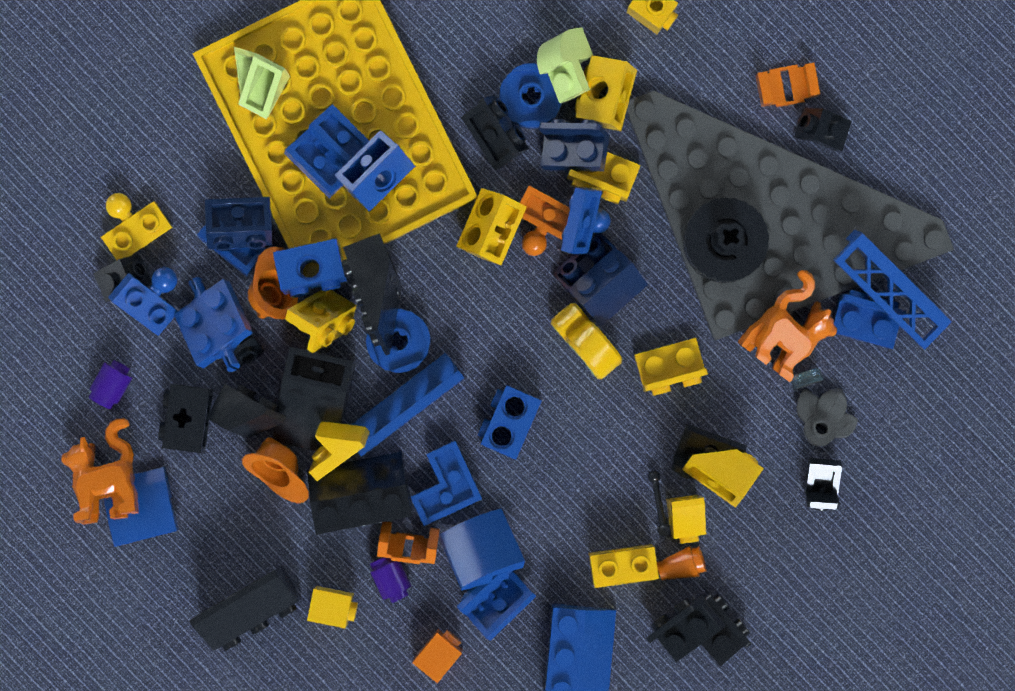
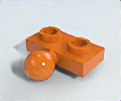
M528 186L520 201L521 204L527 206L522 219L535 225L536 228L523 236L522 248L528 255L538 256L547 247V239L545 237L547 232L562 240V232L567 225L570 209L563 203Z

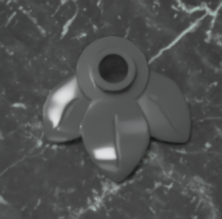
M807 389L801 392L797 402V414L805 423L803 428L804 436L811 444L826 446L834 438H846L855 430L858 419L845 413L847 399L842 389H831L820 398ZM816 425H822L825 428V434H819L816 431Z

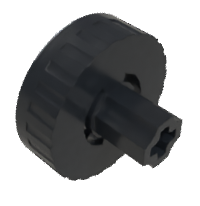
M726 197L711 200L696 210L685 226L683 233L685 257L694 271L707 280L717 283L739 281L758 269L765 259L769 247L768 227L756 208L743 200ZM730 231L733 232L735 235L732 239L733 242L725 245L722 242L725 238L724 234Z

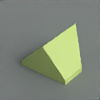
M234 47L240 91L238 105L267 119L290 75L284 67L265 57Z

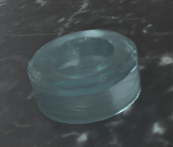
M815 368L794 375L791 384L793 390L821 382L824 378L821 369Z

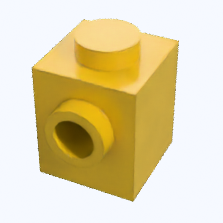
M633 0L628 6L627 14L658 35L662 28L668 31L677 19L678 14L674 11L678 6V2L675 0Z
M316 586L313 589L307 621L346 628L349 621H355L358 602H353L354 593Z

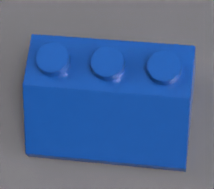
M552 603L544 691H609L616 609Z

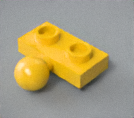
M115 193L108 197L106 201L108 214L120 219L122 223L101 236V239L116 260L132 256L173 228L155 201L133 215L130 212L132 207L131 201L125 194Z

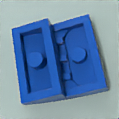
M332 104L309 124V128L285 149L284 154L330 199L343 187L334 175L369 140Z
M165 466L134 474V486L138 493L139 513L128 514V518L111 519L109 510L113 507V499L111 497L104 498L114 547L179 530L171 501L173 496Z
M502 508L468 519L439 535L461 591L492 583L494 575L524 567L525 559Z

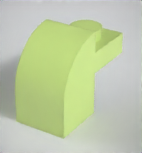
M582 27L569 29L543 43L537 53L540 75L548 73L559 103L567 102L590 90L581 63L591 59L593 54Z

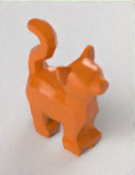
M800 270L797 273V276L803 282V287L801 289L785 290L777 298L774 306L767 309L762 317L752 324L737 342L749 352L757 347L755 357L766 365L771 361L770 352L776 345L782 348L778 358L773 363L772 369L788 382H791L794 377L793 368L795 365L811 355L818 341L826 337H832L837 333L834 319L830 316L831 310H823L821 303L818 301L813 304L805 324L802 326L786 310L788 303L802 302L809 298L815 290V279L807 270Z
M125 418L111 421L105 429V439L109 447L121 454L120 460L94 467L95 444H88L85 437L80 438V444L72 446L68 452L62 454V463L73 472L72 487L80 508L79 511L73 514L76 523L83 525L98 523L100 515L99 501L109 497L113 499V507L109 510L111 519L128 518V514L139 513L138 493L134 486L135 476L132 466L134 453L131 445L119 438L117 434L119 430L130 425L129 421Z

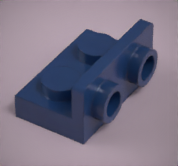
M553 119L551 123H540L539 130L545 135L540 166L544 170L570 171L572 169L575 171L604 172L610 135L599 122L587 119L582 120L581 123H569L566 120Z
M270 197L205 199L208 249L227 251L232 248L248 247L250 249H261L266 246H272Z

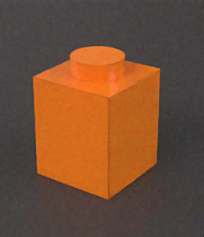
M438 629L416 655L412 663L438 683L462 654L463 649L459 647L461 641L450 631L446 630L443 633Z

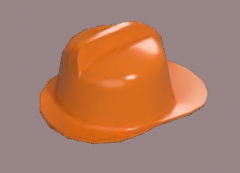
M273 246L265 249L258 256L255 264L253 281L249 285L247 294L251 307L257 312V317L261 319L272 317L283 320L286 318L287 309L298 304V297L290 298V294L284 295L280 290L273 252L285 250L282 247Z
M266 438L256 453L245 454L242 458V465L246 470L259 478L280 497L294 503H303L309 498V491L306 485L297 476V456L293 451L273 438Z

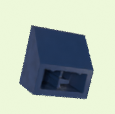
M601 233L596 234L591 239L587 254H574L552 273L554 278L599 327L648 286L634 264Z

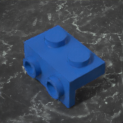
M514 571L494 575L492 583L468 590L463 595L457 608L470 619L486 639L491 641L536 595Z

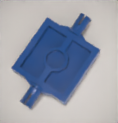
M195 277L192 279L193 281H189V286L195 297L189 304L174 314L196 366L204 369L215 360L222 358L228 372L236 371V368H240V363L236 358L234 350L241 341L253 333L229 281L222 279L206 290L202 279Z

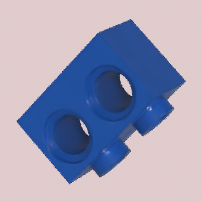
M507 385L504 391L497 389L490 405L496 409L491 420L484 419L477 435L483 438L480 445L516 460L542 400ZM518 397L523 401L524 410L520 415L512 416L507 413L505 403L509 398ZM503 426L510 430L511 440L507 444L498 445L494 442L492 433L497 427Z

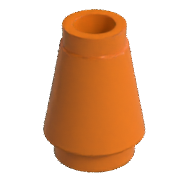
M689 546L657 562V568L662 581L666 579L700 577V573L707 571L700 547L692 548Z

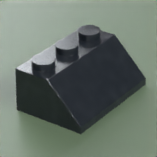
M402 451L342 463L318 481L307 470L309 499L316 535L411 517L414 514Z
M282 565L199 613L189 622L213 651L221 646L224 651H227L242 642L239 636L250 630L254 635L269 626L267 619L276 614L283 618L297 610L295 603L301 599V596Z

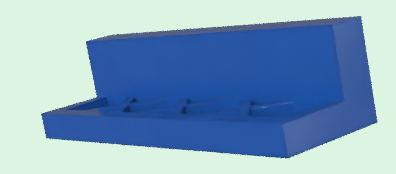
M854 230L846 238L849 244L833 261L925 350L952 321L862 232ZM855 249L865 258V269H852L845 262ZM871 273H880L887 280V291H874L871 288ZM858 274H865V281ZM902 295L910 302L909 313H896L893 310V296ZM880 296H887V303ZM902 318H909V325ZM916 318H926L934 326L923 339L915 332Z
M446 353L351 424L366 427L370 431L365 447L358 451L360 456L367 454L465 379Z

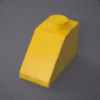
M735 449L694 454L682 470L736 508L764 468L758 464V461L752 455Z
M697 494L666 499L671 537L673 539L679 538L680 544L698 542L700 535H706L704 497Z

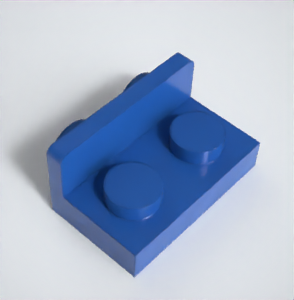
M850 290L849 295H839L833 317L834 324L837 327L836 334L888 349L894 348L899 325L876 302L869 301L867 294ZM893 301V310L896 313L907 312L905 310L898 309L899 303Z

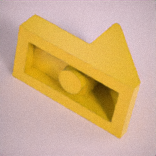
M321 422L315 437L323 446L312 455L313 462L309 473L316 481L320 480L365 447L370 431L363 426Z

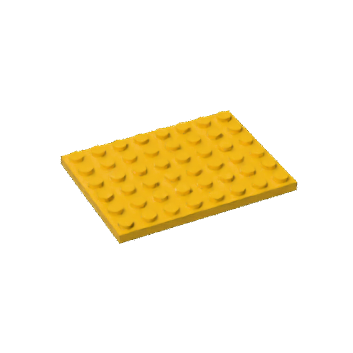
M300 0L192 53L263 197H270L271 214L289 249L337 238L340 243L343 260H345L347 257L343 247L379 233L384 244H387L477 199L478 196L380 0ZM234 47L257 53L284 67L290 75L267 119L238 105L240 91ZM332 104L369 141L381 130L403 150L415 165L370 212L344 186L329 199L284 154L285 149L309 128V124ZM314 262L308 263L303 269V275L309 278L317 275L319 264Z

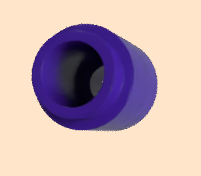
M114 359L111 364L104 362L89 388L91 393L88 398L111 410L114 403H119L133 379L128 374L130 368Z
M381 557L370 563L372 569L370 574L383 600L389 598L391 603H394L409 595L406 589L412 587L401 562Z

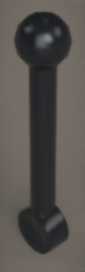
M653 470L649 472L648 479L653 485L660 525L657 531L660 536L666 537L670 534V527L665 521L658 481L661 475L658 471Z

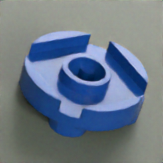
M536 63L517 66L501 84L500 100L506 105L508 109L507 115L512 123L520 127L529 129L539 128L541 122L549 123L555 119L562 107V103L558 101L548 73L540 75ZM528 88H534V92L541 95L540 99L535 100V104H529L528 100H523L522 94H526Z
M398 309L394 333L399 332L401 336H407L408 341L404 343V349L398 350L397 346H392L390 354L385 355L380 345L374 347L368 333L366 346L371 359L384 370L404 373L417 368L427 357L431 338L427 325L420 317L413 312Z

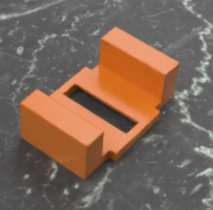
M815 62L805 64L803 67H798L797 64L770 69L769 73L765 71L759 72L756 75L761 107L775 105L777 108L804 103V99L820 95ZM786 70L789 72L794 101L788 102L785 99L780 72Z
M382 522L377 557L391 558V561L420 564V562L435 564L440 529L430 528L429 538H425L422 535L399 532L391 534L392 522ZM405 539L413 540L410 557L402 556Z

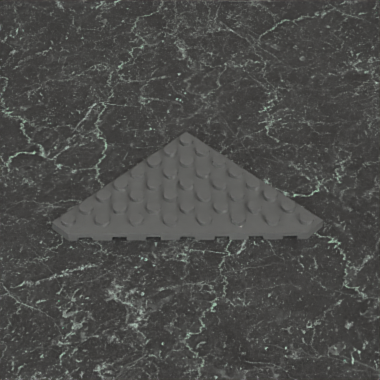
M656 91L629 100L626 113L714 341L749 328L762 317L767 309L774 306L777 298L785 290L801 289L803 282L797 276L800 270H807L813 275L815 290L809 298L802 302L788 303L786 309L788 313L858 287L833 261L849 244L846 238L854 230L862 232L899 270L954 250L945 224L940 218ZM725 197L737 198L756 208L758 213L762 215L768 227L769 247L766 257L759 268L749 276L732 283L713 282L700 276L688 263L683 250L684 229L694 212L705 203ZM730 231L724 234L725 238L722 242L725 245L732 243V239L735 236L734 233ZM855 249L845 262L852 269H865V258ZM871 273V281L883 277L880 273ZM858 274L865 281V274Z

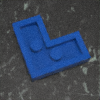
M456 441L426 454L439 484L411 496L423 526L482 500V496Z

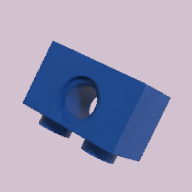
M380 130L334 176L370 212L415 165L403 150Z
M337 238L273 252L280 290L284 295L290 294V298L306 296L309 294V289L321 287L322 291L334 290L341 287V282L348 281L342 264L343 256L340 243ZM314 262L319 264L317 275L310 278L303 275V269L308 263Z

